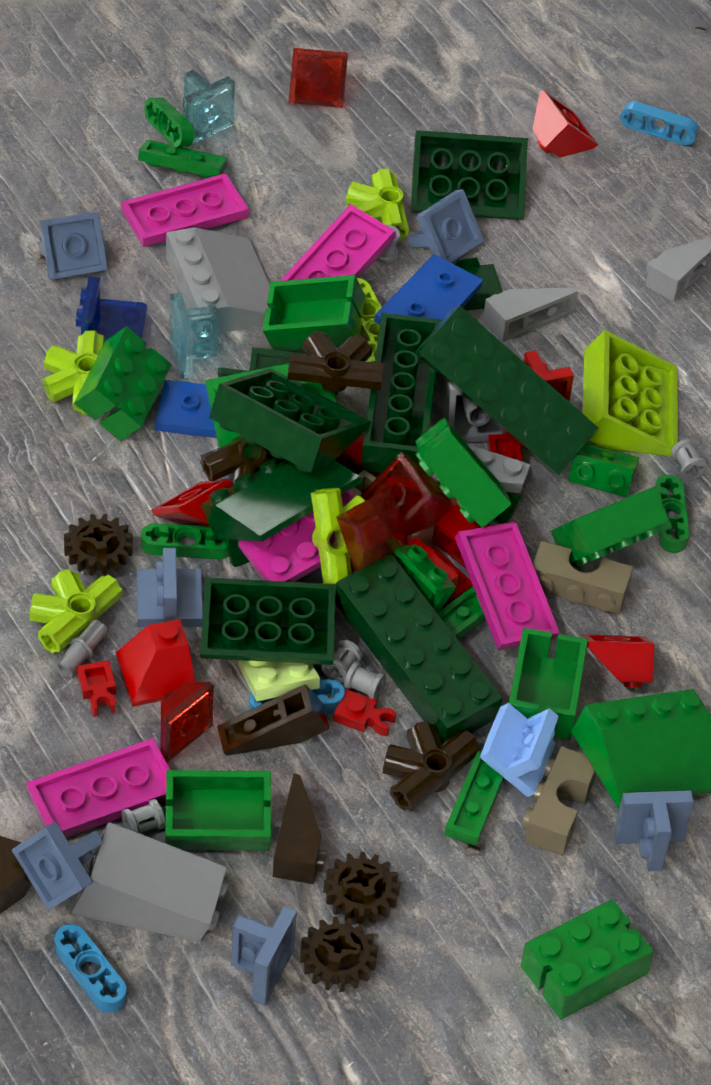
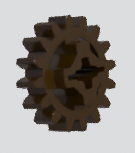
M90 514L89 521H85L80 517L78 518V526L70 524L69 533L64 534V555L68 556V563L70 565L77 564V571L81 572L87 568L89 569V574L93 576L96 570H100L102 575L106 576L107 569L111 568L113 571L118 572L119 563L122 565L128 564V556L133 555V534L128 533L127 524L119 526V518L117 517L112 521H108L107 514H103L101 519H96L94 514Z
M365 852L360 853L359 859H354L348 853L345 863L336 859L334 869L328 868L326 880H324L323 892L326 893V905L333 904L334 915L344 912V921L348 918L357 917L359 925L363 924L364 918L368 917L373 923H377L379 913L387 918L390 907L396 908L400 892V884L397 883L398 873L390 872L391 863L387 861L379 864V855L376 854L371 860L366 859Z
M333 917L332 924L330 925L323 919L320 920L319 930L310 927L308 929V937L302 938L300 962L304 963V974L313 973V984H317L321 980L325 981V990L328 991L333 984L338 985L340 992H344L345 984L348 983L354 989L358 988L359 978L368 981L370 971H375L378 946L373 945L374 935H364L365 925L363 924L356 928L352 927L351 918H348L345 924H340L338 917Z

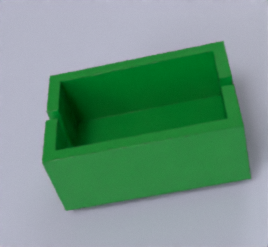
M355 275L270 282L267 299L269 308L265 311L262 331L273 350L303 349V340L307 339L311 333L320 330L323 334L329 336L335 346H341L349 337L360 335L362 324L360 318L363 317L365 294Z
M127 326L105 341L74 402L75 405L94 420L115 406H118L117 410L101 420L100 425L119 441L142 427L172 365L152 347L146 349L147 343Z
M445 417L415 441L418 448L416 456L420 460L419 464L430 477L434 474L436 475V479L440 483L439 487L450 500L456 498V502L461 507L459 509L460 512L471 524L476 521L483 528L512 505L504 486Z
M654 486L576 518L550 532L556 545L572 549L569 563L576 561L579 567L660 533L659 526L669 522V518Z
M523 627L509 703L527 719L550 708L559 716L554 728V737L571 740V730L573 729L588 639L559 634L555 657L550 659L548 658L552 632Z
M166 770L165 844L181 850L269 851L271 842V771Z
M613 899L526 942L524 945L521 968L538 990L544 988L542 996L560 1020L648 974L654 951L636 928L629 930L630 920Z

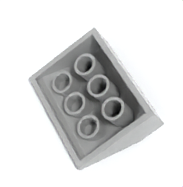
M195 227L166 232V259L199 337L264 324L265 311L269 308L267 299L270 284L249 238Z

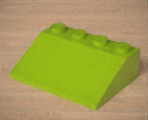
M604 330L584 350L582 413L598 427V430L589 441L610 450L672 456L671 449L678 443L677 366Z

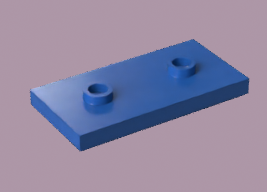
M433 254L375 314L374 322L380 325L382 313L443 320L454 306H461L463 308L482 288L484 280Z
M164 380L155 421V431L217 438L214 422L209 418L211 407L206 384Z

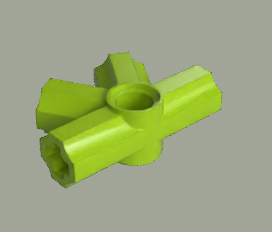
M389 168L379 169L377 173L371 176L372 187L352 181L346 195V204L348 206L351 204L381 223L396 227L400 232V240L398 242H401L404 237L408 236L409 228L403 207V192L399 189L395 173H392Z
M95 330L84 331L81 336H78L77 353L58 345H52L48 349L43 365L45 370L54 374L43 378L42 384L51 402H56L73 394V410L80 412L82 415H88L75 405L74 402L105 343L104 335L98 334Z
M339 488L320 489L311 493L316 527L312 534V541L314 546L319 549L323 584H336L337 581L351 575L350 561L364 566L377 561L381 551L379 548L380 541L359 534L376 518L375 511L371 505L362 497L355 496L343 507L341 490ZM334 532L335 540L333 544L330 545L329 538L331 534Z
M70 569L59 571L51 579V588L55 596L33 594L29 621L47 623L38 631V639L43 644L44 649L52 654L54 652H61L70 644L73 638L81 635L93 620H97L123 597V589L115 578L107 575L98 578L85 590L77 572H72Z

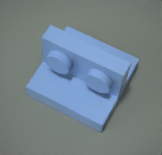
M510 703L501 706L480 758L525 796L530 797L534 795L538 783L543 778L546 765L556 744L552 739L555 735L554 728L559 716L549 708L527 719Z

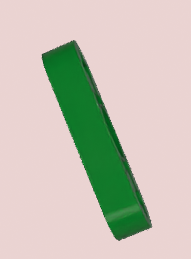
M148 98L144 107L147 121L174 147L191 146L194 141L192 124L165 98Z
M663 475L657 479L655 488L664 509L674 510L679 516L668 517L669 522L659 526L661 530L658 533L659 544L668 552L678 553L686 548L689 538L684 486L678 477ZM667 489H670L672 498H667ZM671 529H675L676 539H673V536L670 534Z
M153 523L145 526L141 531V547L144 552L150 555L163 556V548H176V557L225 559L229 557L226 539H215L210 527ZM154 537H157V538H158V541H152V540H153ZM189 537L196 542L192 545H182L179 543V540ZM169 538H173V543H169ZM201 540H205V545H201ZM216 542H222V545H215Z

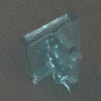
M194 69L184 74L183 116L192 124L194 129V141L192 144L234 124L235 82L229 76L209 84L207 79L201 77Z
M182 293L170 294L169 338L181 379L192 377L194 359L217 357L218 311L216 306L186 309Z

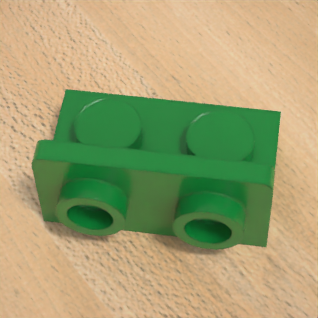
M586 443L572 460L568 480L576 484L626 497L629 493L631 481L637 470L640 457Z
M415 544L397 546L394 551L399 557L397 562L438 613L456 586L448 579V574L427 557L428 555L424 549Z

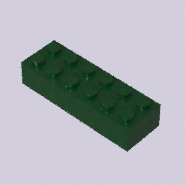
M454 306L414 352L553 474L559 475L598 430V427L461 306Z
M389 313L381 314L375 363L383 364L381 390L371 389L367 419L371 421V424L364 434L361 471L365 469L370 472L423 478L424 469L419 464L420 460L416 456L418 448L415 441L429 430L436 371L414 352L442 321L441 319Z
M392 554L336 582L335 604L421 719L428 721L430 724H435L442 744L459 730H467L472 733L495 720L501 707L502 697Z

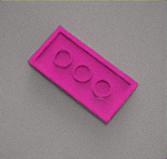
M226 173L121 202V212L143 247L166 241V232L193 227L209 229L249 217V208Z
M350 204L280 281L355 275L356 278H360L396 238L395 230Z
M351 489L341 494L343 507L356 496ZM314 512L299 519L263 542L238 541L239 548L264 581L295 582L321 567L319 549L314 546L312 541V534L316 528ZM373 520L359 534L374 538L380 534L381 527ZM334 532L331 534L329 538L330 545H332L335 540Z
M516 521L459 531L455 536V540L497 649L502 650L520 646L523 627L552 632L551 640L556 639L560 634Z
M151 738L27 782V792L44 826L47 827L56 821L65 838L122 818V810L129 809L132 811L148 805L149 801L156 799L159 804L166 802V770H170L155 740Z

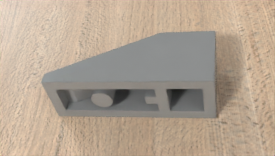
M711 237L667 249L657 258H652L646 267L647 279L645 286L674 302L711 268Z
M575 287L509 289L502 293L494 294L485 300L483 321L503 342L575 312L578 290Z

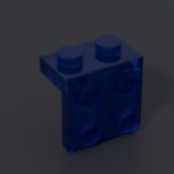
M88 276L87 287L81 288L80 306H83V308L77 309L76 327H81V335L84 331L95 330L98 334L104 335L106 341L127 326L143 339L147 305L143 302L101 299L100 277Z

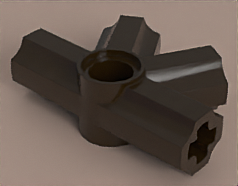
M321 330L316 331L303 340L302 348L307 355L290 353L287 380L320 383L323 389L333 393L341 392L347 386L381 390L383 364L366 362L372 355V347L369 346L367 339L360 335L349 337L337 349L327 334H323Z
M239 435L231 443L200 455V463L209 481L213 482L229 475L233 486L235 485L234 480L248 473L254 474L260 470L259 466L262 463L271 459L278 460L279 458L272 456L268 449L251 444V454L246 458L244 450L250 443L245 440L244 436Z
M428 721L419 722L407 730V739L411 749L392 744L388 746L382 773L401 778L391 786L390 795L393 797L395 804L402 810L412 811L433 792L445 790L449 784V779L472 761L477 751L481 750V747L477 743L475 736L467 730H459L442 744L435 724H430Z

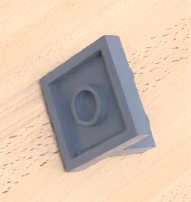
M463 189L455 190L416 215L422 229L408 237L411 248L424 247L425 250L431 249L432 254L450 263L484 242Z
M98 211L39 221L42 242H38L39 252L45 256L50 280L108 270Z
M163 548V561L156 562V569H137V627H147L148 625L177 619L181 620L183 627H202L201 569H176V548Z
M691 790L623 793L614 831L616 844L639 843L641 858H646L648 872L662 871L669 842L684 841L693 806Z
M55 821L13 848L12 852L47 910H50L93 883L82 864L95 857L91 850L103 844V841L97 831L70 846Z
M283 906L272 928L259 920L247 919L240 915L233 925L231 966L253 974L252 1001L264 1006L294 951L297 911Z

